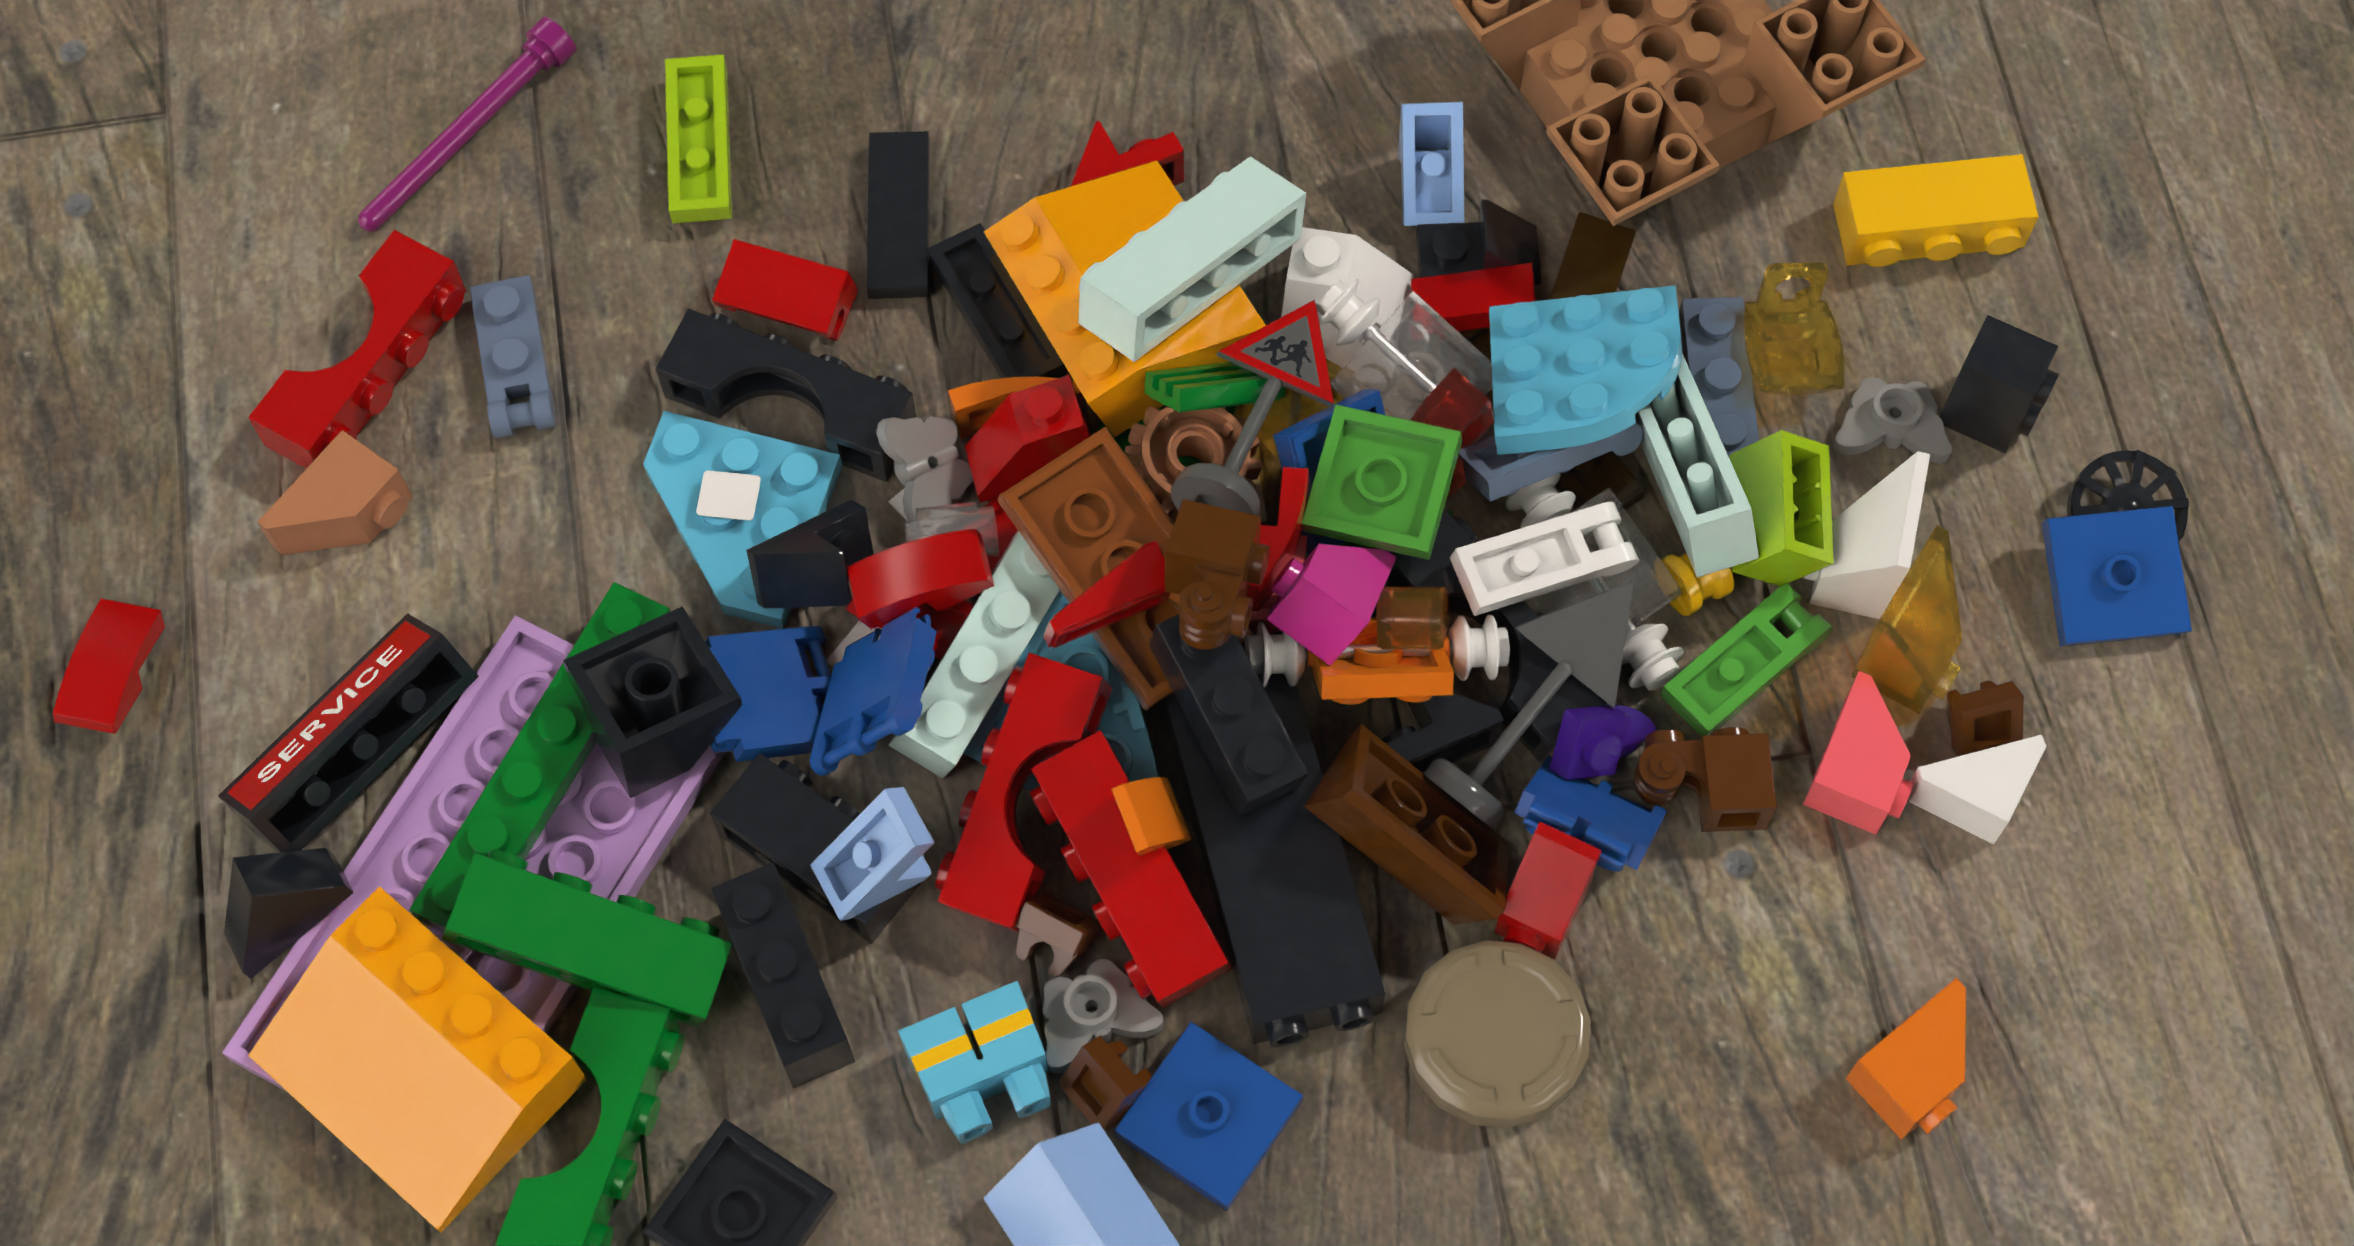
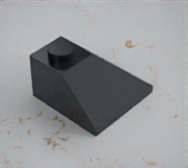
M683 606L563 660L567 674L598 744L630 798L690 771L715 740V737L719 735L742 706L740 695Z

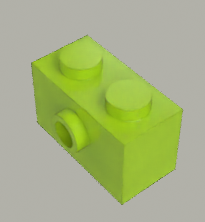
M1780 430L1729 454L1731 464L1752 509L1759 555L1758 559L1732 566V572L1782 586L1785 583H1790L1833 565L1829 445Z

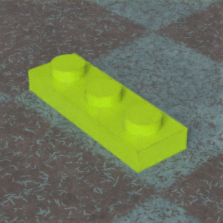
M724 54L665 59L668 203L672 224L732 219L728 78Z

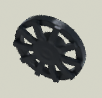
M2140 450L2116 451L2095 459L2078 474L2068 495L2067 514L2068 516L2173 506L2179 542L2184 536L2187 525L2189 500L2186 498L2180 480L2175 475L2177 472L2171 467ZM2116 463H2133L2129 483H2124ZM2103 466H2105L2114 487L2112 490L2091 478ZM2144 467L2158 476L2145 488L2140 485ZM2165 484L2171 493L2172 499L2154 501L2152 494ZM2084 488L2102 497L2100 505L2081 506L2080 500Z

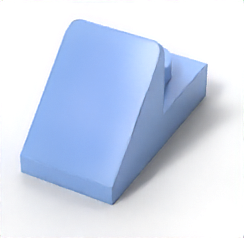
M1463 102L1401 103L1398 160L1401 162L1402 224L1404 226H1417V224L1464 223Z
M905 788L884 789L810 866L840 921L847 920L925 881L931 875V869L923 854L934 844V841Z

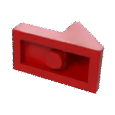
M1096 121L1071 186L1154 161H1158L1172 184L1176 186L1185 182L1184 149L1175 133L1171 132L1157 139L1147 138L1134 144L1127 152L1119 155L1101 122Z

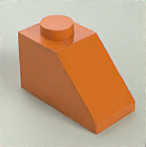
M1955 978L1862 1056L1845 1078L1901 1140L1918 1126L1928 1135L1958 1108L1952 1102L1951 1097L1965 1081L1966 987Z

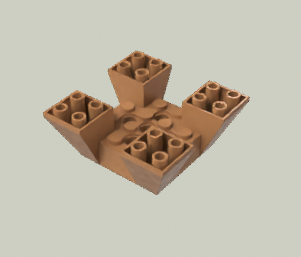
M1450 0L1482 46L1515 84L1547 128L1546 134L1613 226L1717 173L1719 169L1759 148L1820 120L1922 67L1926 60L1880 0H1795L1774 12L1764 0Z

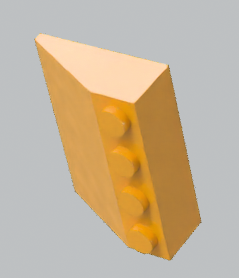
M1158 161L1034 197L984 231V234L1085 400L1114 437L1132 427L1134 423L1136 424L1144 419L1148 407L1153 406L1159 409L1164 405L1144 393L1146 372L1229 362L1218 357V351L1266 326L1240 285H1237L1135 362L1078 323L1080 277L1084 275L1086 270L1094 263L1106 260L1124 247L1136 233L1148 230L1169 215L1171 210L1183 201Z
M380 886L329 936L248 1055L440 1233L445 1230L587 1080L570 1054Z

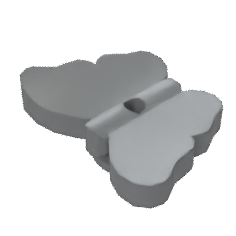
M1868 377L1861 381L1858 390L1850 401L1842 427L1836 434L1832 446L1834 451L1839 454L1855 455L1866 452L1882 442L1890 449H1897L1902 444L1914 454L1917 451L1930 454L1929 462L1937 464L1947 462L1952 451V446L1945 435L1943 421L1936 415L1938 406L1926 384L1912 381L1906 385L1899 383L1887 385L1884 381L1875 377Z
M933 416L922 417L921 419L918 417L882 419L878 423L876 433L880 446L894 460L897 478L905 486L903 507L907 520L916 529H930L935 525L939 516L950 509L952 500L960 499L966 488L973 481L969 464L962 459H958V450L953 446L958 435L957 426L950 418Z
M1100 959L1092 963L1087 970L1086 976H1077L1073 981L1060 976L1050 979L1045 984L1043 1016L1047 1022L1044 1028L1048 1044L1046 1058L1048 1069L1052 1073L1065 1072L1080 1048L1098 1036H1101L1106 1042L1111 1039L1112 1033L1130 1038H1147L1159 1034L1164 1028L1161 1012L1149 1004L1146 998L1142 1000L1135 987H1131L1130 978L1108 959ZM1090 1007L1098 1008L1095 1012L1087 1011Z

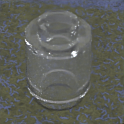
M977 502L921 507L915 509L916 521L904 522L906 543L933 535L976 528L982 534L987 557H997L999 555L997 525L993 506L978 508Z

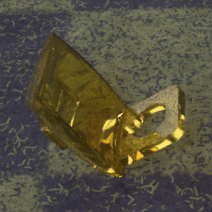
M1825 263L1770 264L1765 269L1756 302L1745 303V349L1749 366L1759 391L1772 395H1809L1827 393L1844 388L1845 360L1841 338L1826 300H1820L1828 277V269ZM1791 278H1804L1810 282L1803 290L1795 292L1794 299H1783L1782 293L1776 290V287L1781 282Z

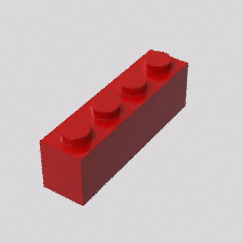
M1097 731L1031 768L1040 786L1029 792L1048 826L1058 820L1061 823L1071 843L1060 849L1077 881L1081 883L1090 878L1102 901L1093 905L1092 909L1109 940L1113 941L1122 936L1134 959L1123 964L1141 999L1143 1000L1153 994L1156 1001L1164 1008L1233 970L1168 849L1164 846L1141 856L1136 853L1112 792V788L1129 783L1130 780L1102 731Z

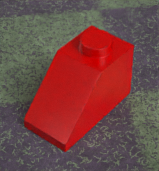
M1070 375L1009 394L965 445L977 496L981 503L998 498L1000 494L1091 436L1086 415Z
M1539 822L1506 896L1505 911L1498 917L1494 933L1504 937V942L1524 944L1555 960L1587 895L1602 850Z

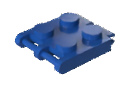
M918 607L885 624L882 630L876 629L845 648L843 659L834 664L810 756V765L816 774L826 776L838 768L840 760L851 754L864 756L873 751L877 741L891 733L901 736L914 728L923 708L921 696L927 672L935 658L933 646L937 633L936 630L931 628V619L928 614L919 619L916 618V615L920 613Z
M808 626L708 636L705 641L740 695L742 702L739 710L711 743L713 752L733 751L736 762L754 760L759 753L766 758L811 753L823 710L821 700L826 698L831 679V673L822 649V645L826 642L822 627ZM804 650H810L818 677H813Z
M1548 755L1524 789L1514 812L1525 818L1523 824H1525L1527 831L1533 835L1539 822H1542L1602 850L1597 863L1599 867L1618 872L1622 871L1624 866L1627 865L1637 870L1658 833L1668 810L1658 805H1655L1653 810L1614 793L1612 792L1614 785L1604 780H1601L1599 785L1584 778L1565 780L1549 768L1552 757Z

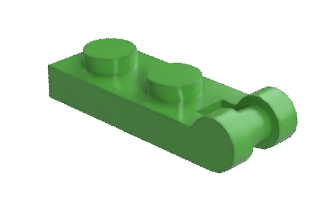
M1785 583L1665 684L1660 696L1701 737L1709 736L1712 732L1719 730L1805 654L1815 650L1830 635L1834 627L1821 614L1811 615L1799 603L1802 596L1792 586ZM1782 621L1793 634L1786 639L1773 626L1774 623Z

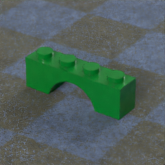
M593 987L570 1051L582 1069L597 1081L601 1096V1114L598 1127L586 1149L569 1165L551 1174L520 1179L496 1241V1246H611L613 1227L608 1225L616 1201H625L632 1189L637 1172V1162L632 1160L640 1136H649L656 1124L661 1099L655 1095L664 1071L669 1073L674 1071L683 1049L684 1035L679 1033L680 1026L669 1008Z

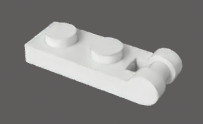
M1614 502L1601 503L1456 548L1450 557L1474 616L1593 578L1613 576L1639 563V558L1631 542H1624L1617 525L1621 523L1622 519ZM1584 535L1594 536L1599 548L1598 551L1590 553L1583 537Z

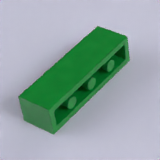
M490 850L488 857L474 852L441 940L592 991L593 987H597L669 1008L676 1021L696 1028L706 1020L732 946L731 942L717 938L720 932L717 927L689 917H682L680 924L654 916L657 909L654 905L632 896L618 895L616 902L591 893L593 887L591 883L570 874L555 872L553 878L549 879L526 871L529 863L508 852Z

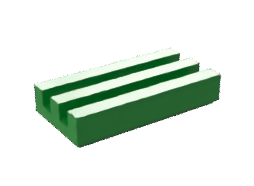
M1231 362L1148 371L1145 374L1144 393L1180 413L1255 403L1267 378ZM1281 386L1274 401L1285 398L1284 386Z

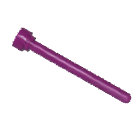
M543 16L526 32L528 40L522 45L524 52L359 213L358 223L360 227L368 232L378 230L541 69L548 71L552 66L560 68L577 51L574 41L567 32L546 16Z

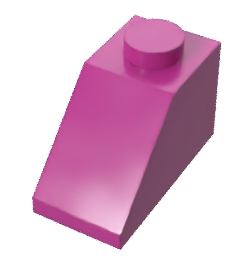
M1318 544L1303 563L1292 558L1279 573L1270 588L1278 596L1267 620L1331 666L1368 625L1396 557L1387 550Z

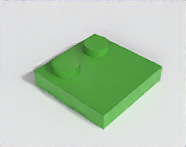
M1335 405L1301 523L1304 532L1430 560L1462 444L1461 431Z

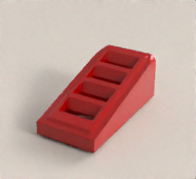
M1153 540L1150 543L1144 544L1055 614L1049 621L1043 635L1048 648H1057L1167 602L1171 592L1165 591V558L1157 541Z

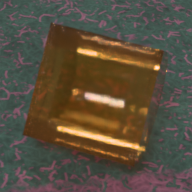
M1384 587L1377 602V647H1381V649L1431 650L1443 648L1450 623L1447 587Z

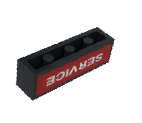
M407 613L232 781L218 797L258 838L276 852L302 850L479 676L442 633Z

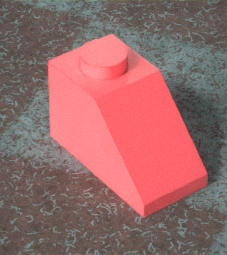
M1858 671L1846 696L1803 805L1876 835L1887 815L1897 819L1900 818L1914 783L1903 779L1911 755L1871 675Z

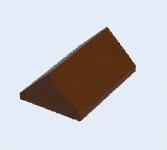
M1360 724L1352 732L1304 807L1453 925L1497 919L1505 911L1508 841L1426 777L1365 726Z

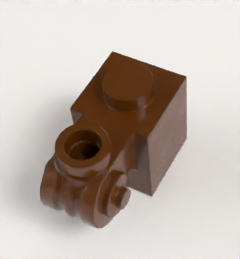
M1183 499L1165 549V591L1180 594L1179 633L1182 640L1189 646L1196 649L1209 650L1220 647L1228 641L1231 635L1241 638L1245 637L1253 606V598L1246 596L1251 583L1262 584L1270 554V546L1260 544L1261 516Z
M1728 727L1716 730L1709 736H1703L1701 740L1685 741L1684 733L1678 730H1659L1646 735V748L1639 758L1633 779L1635 791L1643 801L1650 805H1667L1676 798L1680 786L1690 788L1698 796L1701 832L1767 830L1777 808L1768 733L1749 734L1747 729Z

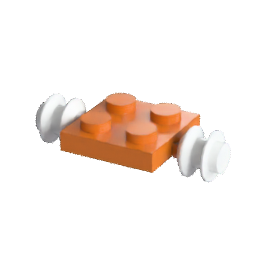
M1493 615L1486 616L1482 628H1470L1466 618L1458 616L1450 628L1448 636H1440V638L1430 616L1371 617L1368 625L1331 666L1285 632L1270 635L1264 622L1258 623L1256 635H1246L1245 654L1255 673L1258 674L1263 687H1266L1271 674H1284L1289 685L1295 686L1305 671V662L1307 660V667H1311L1321 700L1331 699L1337 703L1352 705L1365 702L1368 698L1397 697L1407 702H1424L1433 696L1453 695L1454 673L1461 681H1466L1472 667H1483L1489 680H1495L1498 668L1508 665L1510 646L1507 629L1505 627L1497 628Z

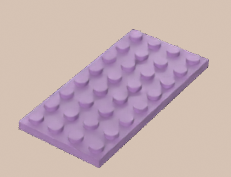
M516 615L514 616L477 671L479 677L463 692L343 871L354 893L297 940L222 1052L230 1061L286 1091L248 1056L329 936L379 886L412 914L409 911L410 907L560 669L563 660L570 653L574 646L573 644ZM597 741L525 860L529 864L526 871L549 879L553 878L555 872L579 877L593 885L592 894L615 902L618 895L636 897L726 752H713L710 745L690 771L630 798ZM418 920L440 940L442 939L444 932ZM441 940L547 1035H549L578 989L577 986Z

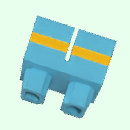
M1018 980L961 1004L966 1025L975 1046L978 1048L981 1060L976 1058L955 1007L898 1030L905 1053L926 1093L936 1119L944 1117L960 1144H965L986 1135L993 1129L992 1122L982 1100L1007 1090L1018 1118L1028 1117L1051 1106L1046 1073L1049 1072L1046 1053Z

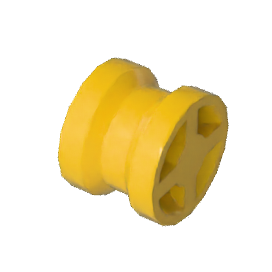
M1687 553L1680 556L1669 554L1659 559L1655 564L1657 581L1663 595L1669 604L1683 616H1689L1699 611L1704 600L1710 597L1721 599L1731 594L1734 589V579L1730 567L1696 577Z

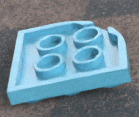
M1676 285L1490 306L1494 432L1497 454L1506 455L1562 449L1596 442L1635 424V414L1647 406L1657 395L1658 399L1663 400L1676 381L1682 360Z

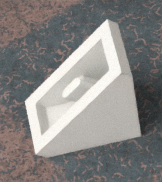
M2041 734L1918 767L1910 780L1914 784L1908 800L1910 803L1994 845L2009 823L2046 748L2043 736Z

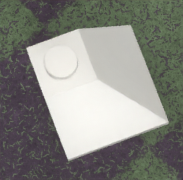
M1302 227L1301 239L1292 245L1281 317L1313 300L1317 304L1338 280H1341L1349 287L1358 279L1359 282L1355 294L1362 301L1367 302L1377 297L1380 299L1379 314L1370 325L1401 352L1411 296V279H1413L1414 274L1357 235ZM1317 311L1318 319H1320L1323 315ZM1331 322L1320 326L1329 376L1396 386L1399 367L1364 335L1361 334L1353 343L1337 346L1335 343L1339 330Z
M1917 451L1832 520L1834 564L1803 577V579L1814 581L1809 604L1885 621L1911 566L1930 454Z

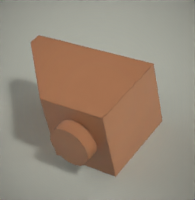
M342 430L257 523L273 548L282 555L372 543L383 529L391 528L402 518L407 504L413 496L399 469Z

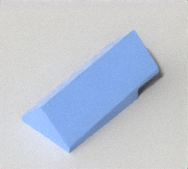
M1099 1122L1037 1143L984 1197L985 1203L1013 1246H1180Z

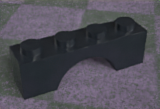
M688 308L655 368L665 398L717 418H721L738 404L755 397L779 395L797 399L815 410L824 421V436L828 452L839 454L843 466L887 482L894 468V460L884 452L879 444L876 433L878 423L882 419L893 417L900 419L917 417L913 393L908 391L899 381L882 375L872 378L856 372L843 360L831 355L824 354L817 357L798 350L787 339L775 334H766L763 337L742 329L731 318L719 313H711L707 316Z
M1444 509L1430 560L1388 551L1396 557V560L1385 584L1413 616L1434 612H1452L1472 618L1483 625L1486 616L1493 615L1497 628L1505 627L1507 629L1510 646L1508 662L1509 687L1499 711L1504 722L1509 726L1558 665L1556 661L1514 628L1545 614L1541 612L1535 614L1525 601H1521L1477 616L1473 615L1450 557L1456 548L1476 543L1478 539L1466 521L1459 516L1451 517ZM1570 674L1519 740L1540 763L1554 752L1565 709L1605 706L1607 703Z

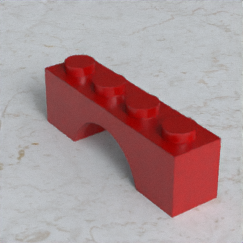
M393 230L358 275L374 307L373 322L366 339L351 356L331 367L316 371L284 370L248 417L264 446L307 469L342 430L357 440V435L373 415L381 413L388 405L392 397L393 388L408 368L415 367L423 359L428 349L429 341L444 321L451 320L460 310L467 290L453 260Z
M1030 652L1024 667L1016 666L1004 693V703L1009 704L1001 729L994 727L991 730L982 751L981 764L987 766L980 787L978 791L971 789L968 792L960 810L958 825L964 828L956 852L948 851L944 856L936 876L935 887L941 890L938 903L1019 933V928L1015 926L1025 902L1037 897L1046 873L1030 858L1019 838L1016 825V808L1019 795L1027 779L1033 773L1031 768L1097 732L1113 689L1103 677Z

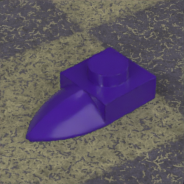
M1610 705L1565 709L1549 768L1565 780L1614 775L1618 760L1632 754L1643 746L1646 735L1657 731V728L1645 714L1629 706L1615 705V709Z

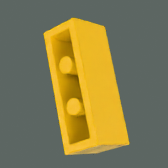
M2023 154L1844 172L1833 202L1847 266L1868 264L1872 267H1884L1894 264L1899 260L1926 257L1932 261H1944L1958 254L1987 252L1992 255L2007 254L2018 248L2025 247L2039 217Z

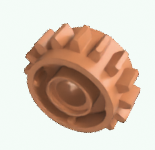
M1150 406L1146 409L1144 415V425L1134 423L1131 427L1128 442L1131 445L1125 447L1124 454L1175 523L1179 511L1171 499V487L1175 479L1185 468L1178 458L1193 456L1203 463H1214L1224 467L1247 420L1244 416L1235 418L1226 411V407L1179 413L1168 406L1161 411ZM1256 437L1238 473L1255 490L1257 485L1252 480L1258 479L1262 469V461L1251 457L1256 454L1259 446L1258 437Z

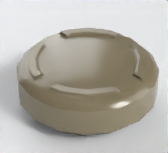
M1485 940L1450 951L1423 974L1408 1003L1404 1049L1415 1081L1440 1109L1471 1125L1511 1128L1545 1117L1570 1096L1589 1057L1591 1019L1578 985L1554 959L1521 943Z

